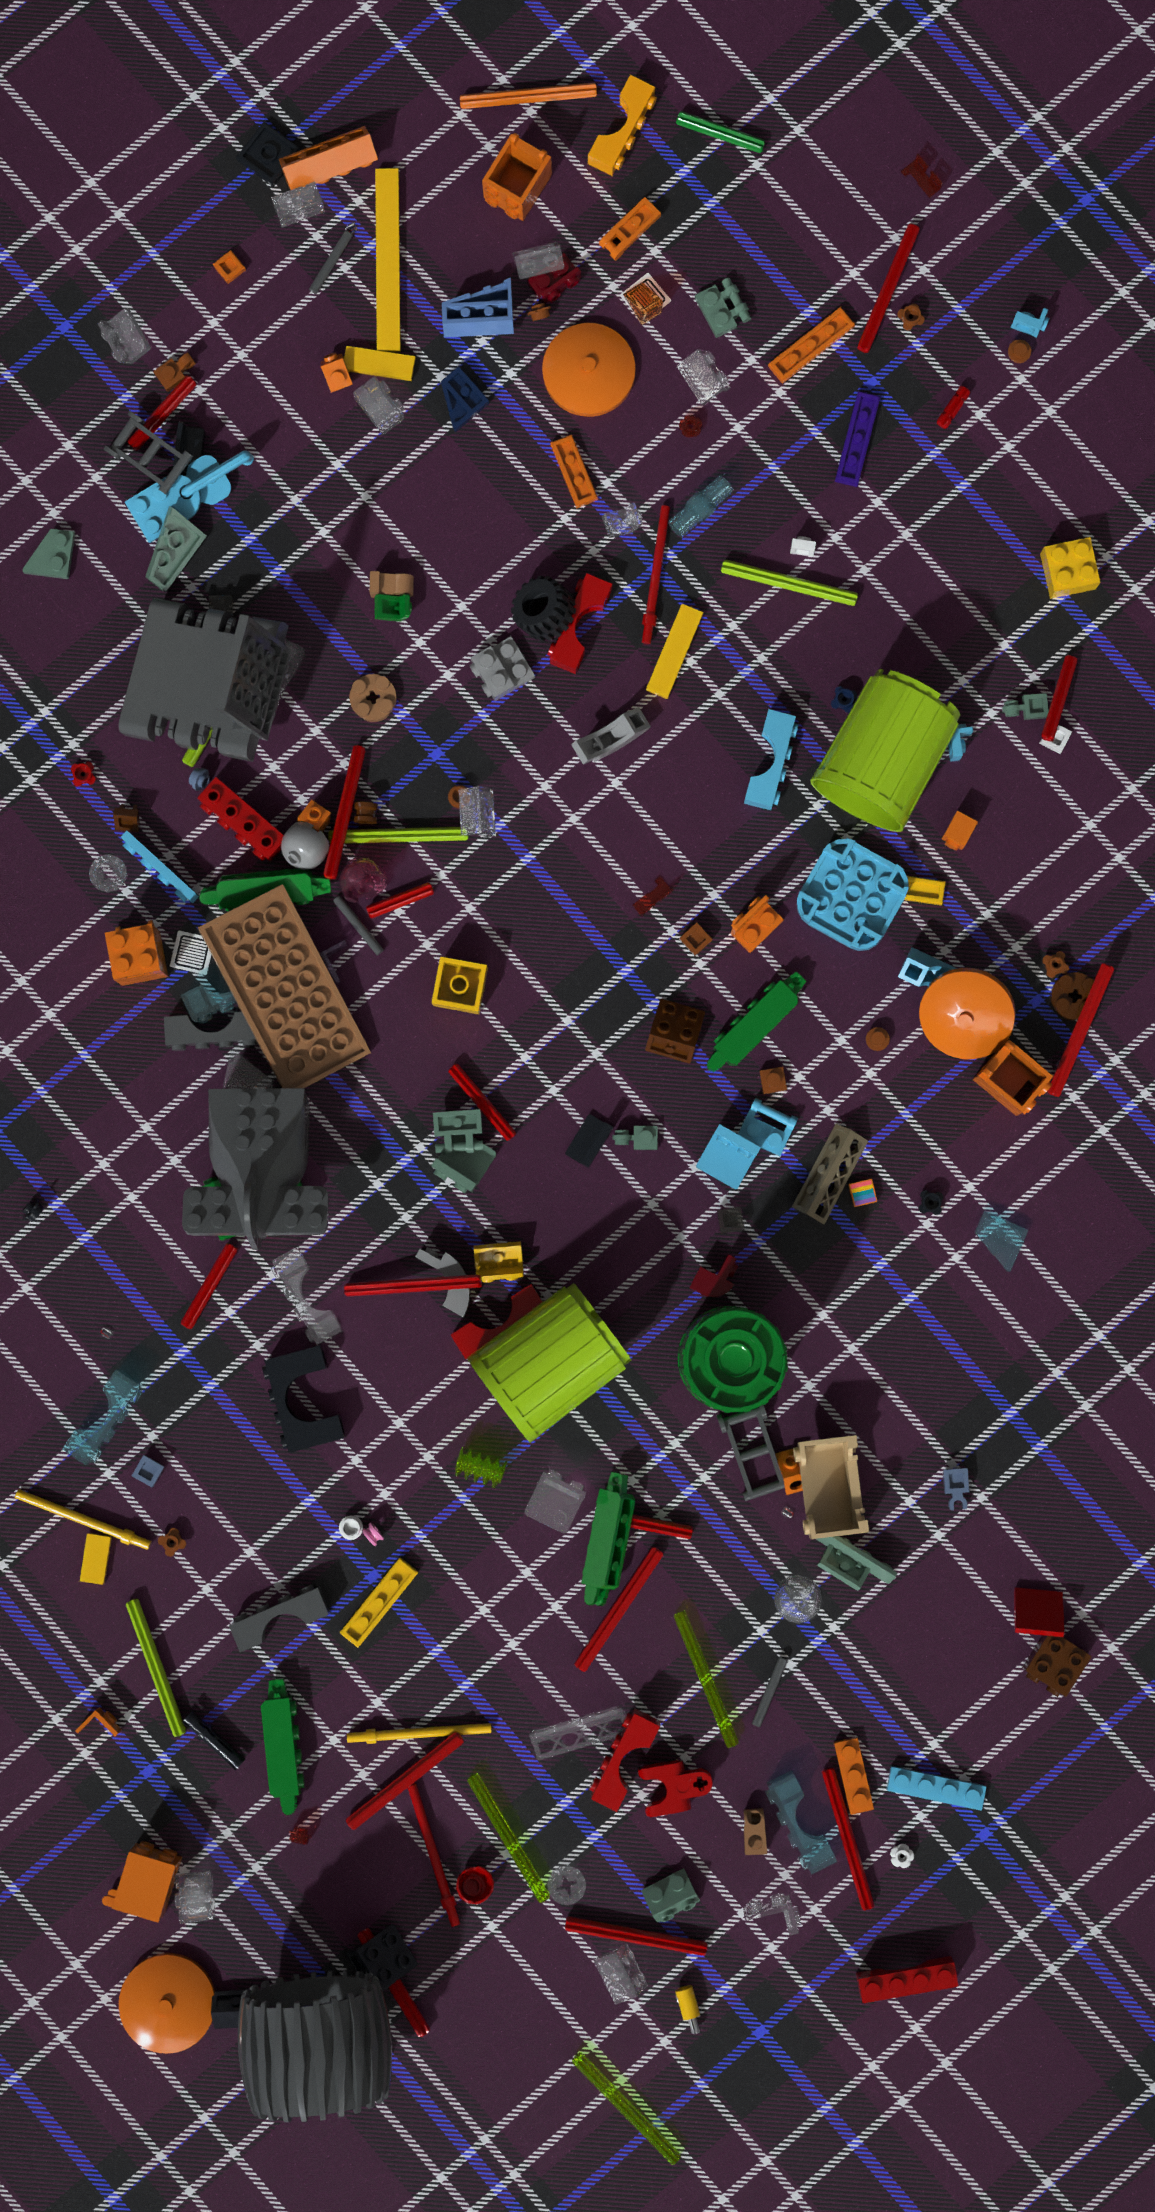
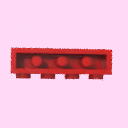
M217 777L197 797L201 802L199 807L209 816L214 813L219 818L217 823L228 831L231 828L237 834L234 837L244 846L247 843L254 848L252 853L261 861L266 858L271 863L279 854L284 835Z

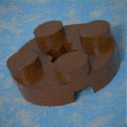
M1072 972L1060 977L1051 989L1050 1000L1052 1006L1061 1017L1068 1020H1078L1094 980L1083 973ZM1074 990H1077L1078 994L1081 995V999H1077L1076 1003L1072 1002L1071 997H1068V994L1073 993Z

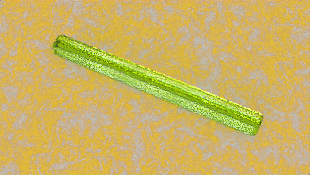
M680 1611L674 1614V1619L725 1744L728 1748L734 1747L739 1741L685 1611Z
M478 1773L471 1775L467 1779L468 1784L539 1903L545 1902L550 1898L548 1890Z
M582 2052L576 2054L572 2059V2063L671 2165L676 2164L681 2158L678 2150Z

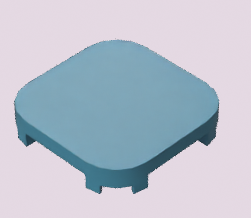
M849 838L835 840L823 849L821 856L799 892L797 911L801 919L809 926L843 945L857 951L869 950L882 940L902 905L909 888L908 878L904 869L898 864L895 865L857 844L855 840Z

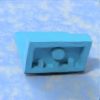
M719 1124L700 1157L696 1168L733 1189H737L761 1147Z

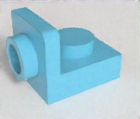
M1043 308L1039 319L1029 312L1021 313L1017 311L1011 328L1037 338L1040 330L1045 331L1049 318L1045 317L1048 309Z
M959 724L948 744L950 761H959L962 758L963 753L966 752L964 739L960 737L970 736L973 733V727Z

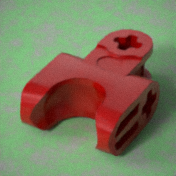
M683 1760L650 1764L638 1769L640 1778L643 1780H659L664 1783L667 1789L665 1796L661 1800L651 1802L646 1806L645 1814L648 1817L688 1811L692 1809L690 1798L704 1796L712 1788V1777L706 1769L697 1768L685 1771ZM697 1777H702L704 1781L707 1780L704 1782L703 1787H699L697 1783L694 1784V1782H697Z

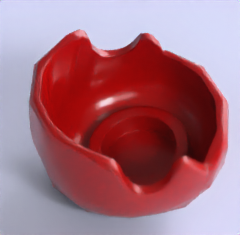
M481 1866L467 1868L457 1878V1893L460 1899L468 1904L482 1903L493 1892V1877L489 1871Z

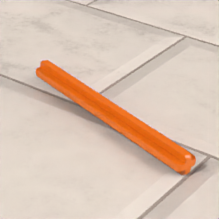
M583 83L460 95V106L462 109L596 97L597 86L596 83Z

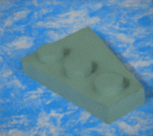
M171 506L168 508L145 576L164 592L169 589L206 538L202 531Z

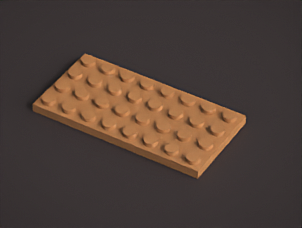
M283 884L198 927L202 938L282 1088H305L371 1053Z

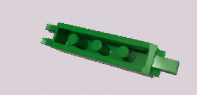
M297 868L222 875L217 885L206 886L202 889L199 899L203 904H218L219 909L231 911L283 884L292 902H296V905H305L313 901L314 896L330 893L331 881L324 876H312V871L309 869L301 870Z
M795 972L786 980H780L777 984L773 981L764 990L766 995L761 1000L756 998L747 1007L749 1012L744 1017L739 1015L730 1024L733 1028L727 1034L723 1031L714 1040L716 1045L713 1049L716 1052L707 1061L708 1071L710 1070V1072L714 1073L726 1062L730 1066H737L798 1004L797 994L806 983V980L799 973Z
M611 1472L606 1489H599L581 1582L586 1585L584 1602L588 1605H605L609 1589L615 1590L620 1583L636 1501L632 1494L627 1493L628 1475Z
M284 1678L269 1680L268 1698L261 1705L270 1794L275 1798L280 1797L282 1812L286 1815H292L298 1805L297 1795L301 1793V1788H305L304 1774L299 1773V1764H302L301 1749H297L296 1740L300 1739L299 1726L294 1725V1715H297V1703L292 1701V1695H288Z

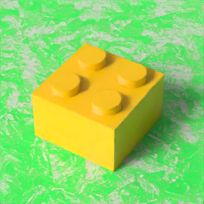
M1090 537L1045 546L1041 551L1040 556L1050 599L1095 590L1100 584Z
M440 957L432 1005L480 1014L488 971L487 965Z

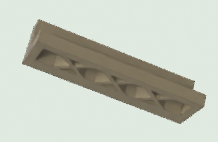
M835 1124L792 1208L825 1224L868 1140L846 1127ZM853 1140L859 1141L855 1149L850 1151ZM843 1161H845L846 1166L844 1170L839 1173V1166ZM834 1182L835 1187L833 1191L828 1194V1187L830 1183ZM823 1203L824 1208L819 1216L815 1212L819 1204Z

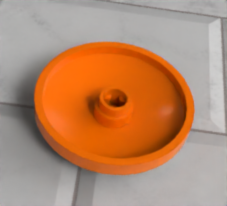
M581 323L566 328L551 341L543 359V380L550 397L565 411L578 416H600L617 408L629 395L635 379V360L630 346L618 332L597 323Z
M958 968L939 975L926 988L919 1008L920 1024L928 1040L943 1053L960 1059H978L991 1055L1000 1049L1012 1033L1016 1016L1015 1004L1007 987L992 974L975 968Z
M162 1953L143 1960L129 1973L119 1995V2014L126 2032L137 2044L153 2052L168 2054L190 2048L205 2035L212 2023L211 2003L215 1991L212 1980L202 1966L184 1955Z

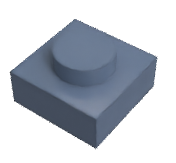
M143 1455L132 1477L153 1488L165 1466L147 1455Z

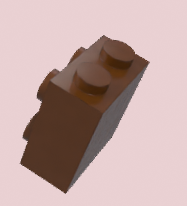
M1042 1635L1022 1668L1027 1671L1025 1675L1036 1684L1039 1681L1047 1684L1046 1690L1056 1697L1060 1694L1067 1697L1092 1656L1063 1637Z

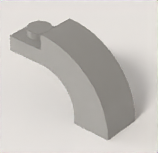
M638 707L623 713L609 725L574 741L571 745L582 764L591 761L596 762L624 747L642 735L651 726Z
M427 1247L425 1251L419 1249L415 1256L439 1270L444 1277L466 1275L459 1262L446 1252L440 1260L438 1259L439 1253ZM470 1288L448 1290L446 1300L442 1306L465 1317L470 1302Z

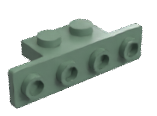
M834 1536L816 1539L827 1546L817 1566L857 1591L862 1587L869 1573L887 1584L892 1582L898 1574L887 1563L879 1562L869 1552L860 1550L852 1545L847 1538Z

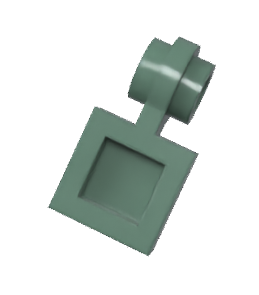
M1047 693L1023 695L1021 705L1018 704L1017 700L1006 701L1002 707V712L1005 713V717L1019 716V711H1023L1024 720L1047 718L1049 712Z
M634 1126V1135H629V1130H615V1135H612L615 1145H629L630 1140L634 1141V1150H657L658 1126Z

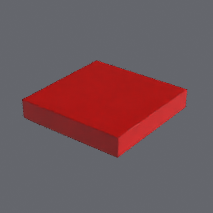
M1015 1587V1633L1063 1637V1592Z

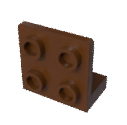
M660 999L645 1051L690 1064L705 1011Z

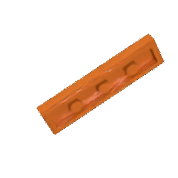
M841 307L772 360L768 367L783 384L855 327L854 322Z

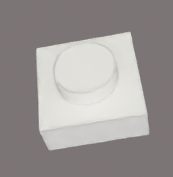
M803 536L797 537V539L793 538L790 554L813 557L816 542L811 541V538Z
M1058 725L1054 740L1049 742L1041 739L1039 744L1061 754L1072 731Z

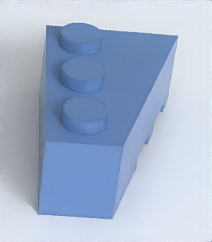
M511 278L493 287L490 285L483 287L482 291L470 295V293L442 302L444 338L514 334Z

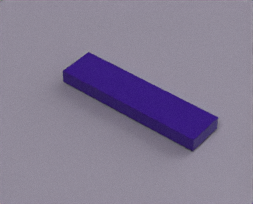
M861 391L857 392L835 482L854 487L858 486L881 396Z

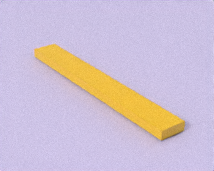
M375 169L377 351L401 352L399 169Z

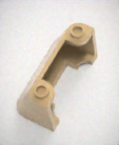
M857 1435L798 1442L797 1447L793 1448L794 1460L799 1462L806 1513V1520H803L804 1535L809 1534L810 1539L869 1532L868 1520H865L864 1515L861 1516V1513H865V1508L862 1505L859 1483L858 1455H853L858 1447Z

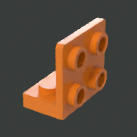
M767 895L762 899L758 896L749 905V912L746 915L740 913L732 921L730 934L749 953L784 921L768 904L769 897Z

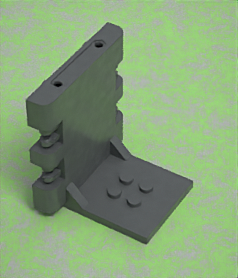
M154 598L148 609L119 719L120 733L128 737L154 742L156 736L164 734L167 721H170L168 729L169 738L174 739L175 743L182 748L197 750L199 744L203 745L206 743L211 729L213 730L210 741L211 747H218L219 753L223 756L253 762L259 739L268 741L291 653V649L284 645L288 625L281 621L260 617L251 618L241 614L237 624L236 618H233L229 612L210 608L207 613H199L194 627V610H190V607L185 603Z

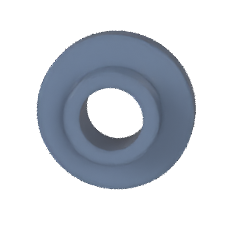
M195 768L189 777V784L196 791L204 789L210 781L209 771L205 768Z

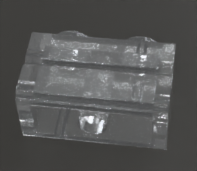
M315 182L306 184L305 187L301 186L271 197L281 227L325 212Z
M373 377L356 389L353 395L356 402L379 432L384 435L404 420L402 411L405 409L397 398L393 400L388 394L391 390L385 381L379 382L376 377Z

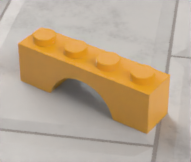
M632 75L629 76L620 93V105L627 114V121L618 132L611 135L597 136L588 153L589 165L613 176L616 169H621L625 157H623L627 149L631 150L636 139L634 135L637 129H642L646 121L645 114L647 110H652L657 100L654 86Z

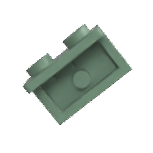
M684 1868L641 1890L650 1912L657 1922L669 1921L674 1917V1914L682 1910L688 1911L700 1901Z

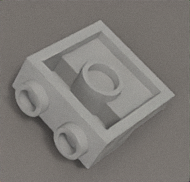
M512 637L493 647L489 646L471 657L472 664L469 665L475 677H481L484 682L481 685L487 697L492 696L494 701L535 678L534 673Z

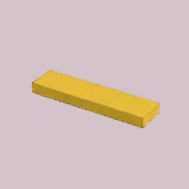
M681 604L646 691L668 699L703 612Z
M400 1557L341 1630L340 1634L358 1648L415 1578L418 1571Z

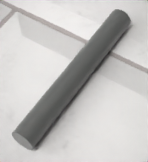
M344 231L309 288L312 293H318L353 236L350 232Z
M341 895L336 897L333 902L377 956L384 951L382 946Z
M779 1656L751 1723L757 1727L762 1725L787 1664V1659Z

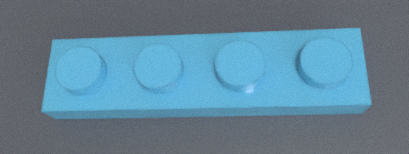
M126 831L121 836L125 841L123 847L132 855L137 852L142 857L140 862L148 870L151 871L154 868L160 874L157 878L167 887L171 883L177 889L174 893L183 902L188 899L191 903H194L199 896L133 835Z
M891 1766L886 1790L982 1811L986 1786Z

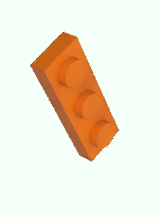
M853 1737L834 1742L850 1815L874 1810L858 1738Z

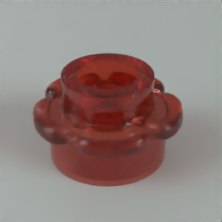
M694 415L685 416L684 420H681L679 423V429L685 437H696L701 432L702 422L699 418H695Z
M295 1827L294 1831H289V1841L302 1845H308L309 1838L312 1839V1836L308 1835V1829Z

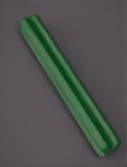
M680 111L677 116V125L757 153L763 151L764 139Z

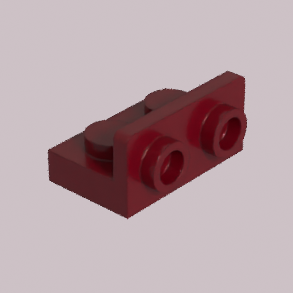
M563 253L529 278L527 284L542 303L546 304L549 301L552 303L561 296V292L566 288L571 289L579 283L581 270L579 267H575L566 254Z

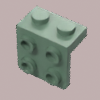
M465 1135L452 1136V1143L466 1142ZM483 1144V1150H475L474 1153H467V1151L453 1152V1155L441 1153L439 1158H436L431 1165L435 1169L433 1174L444 1181L447 1177L455 1182L453 1186L463 1193H466L467 1190L473 1193L496 1157V1152Z

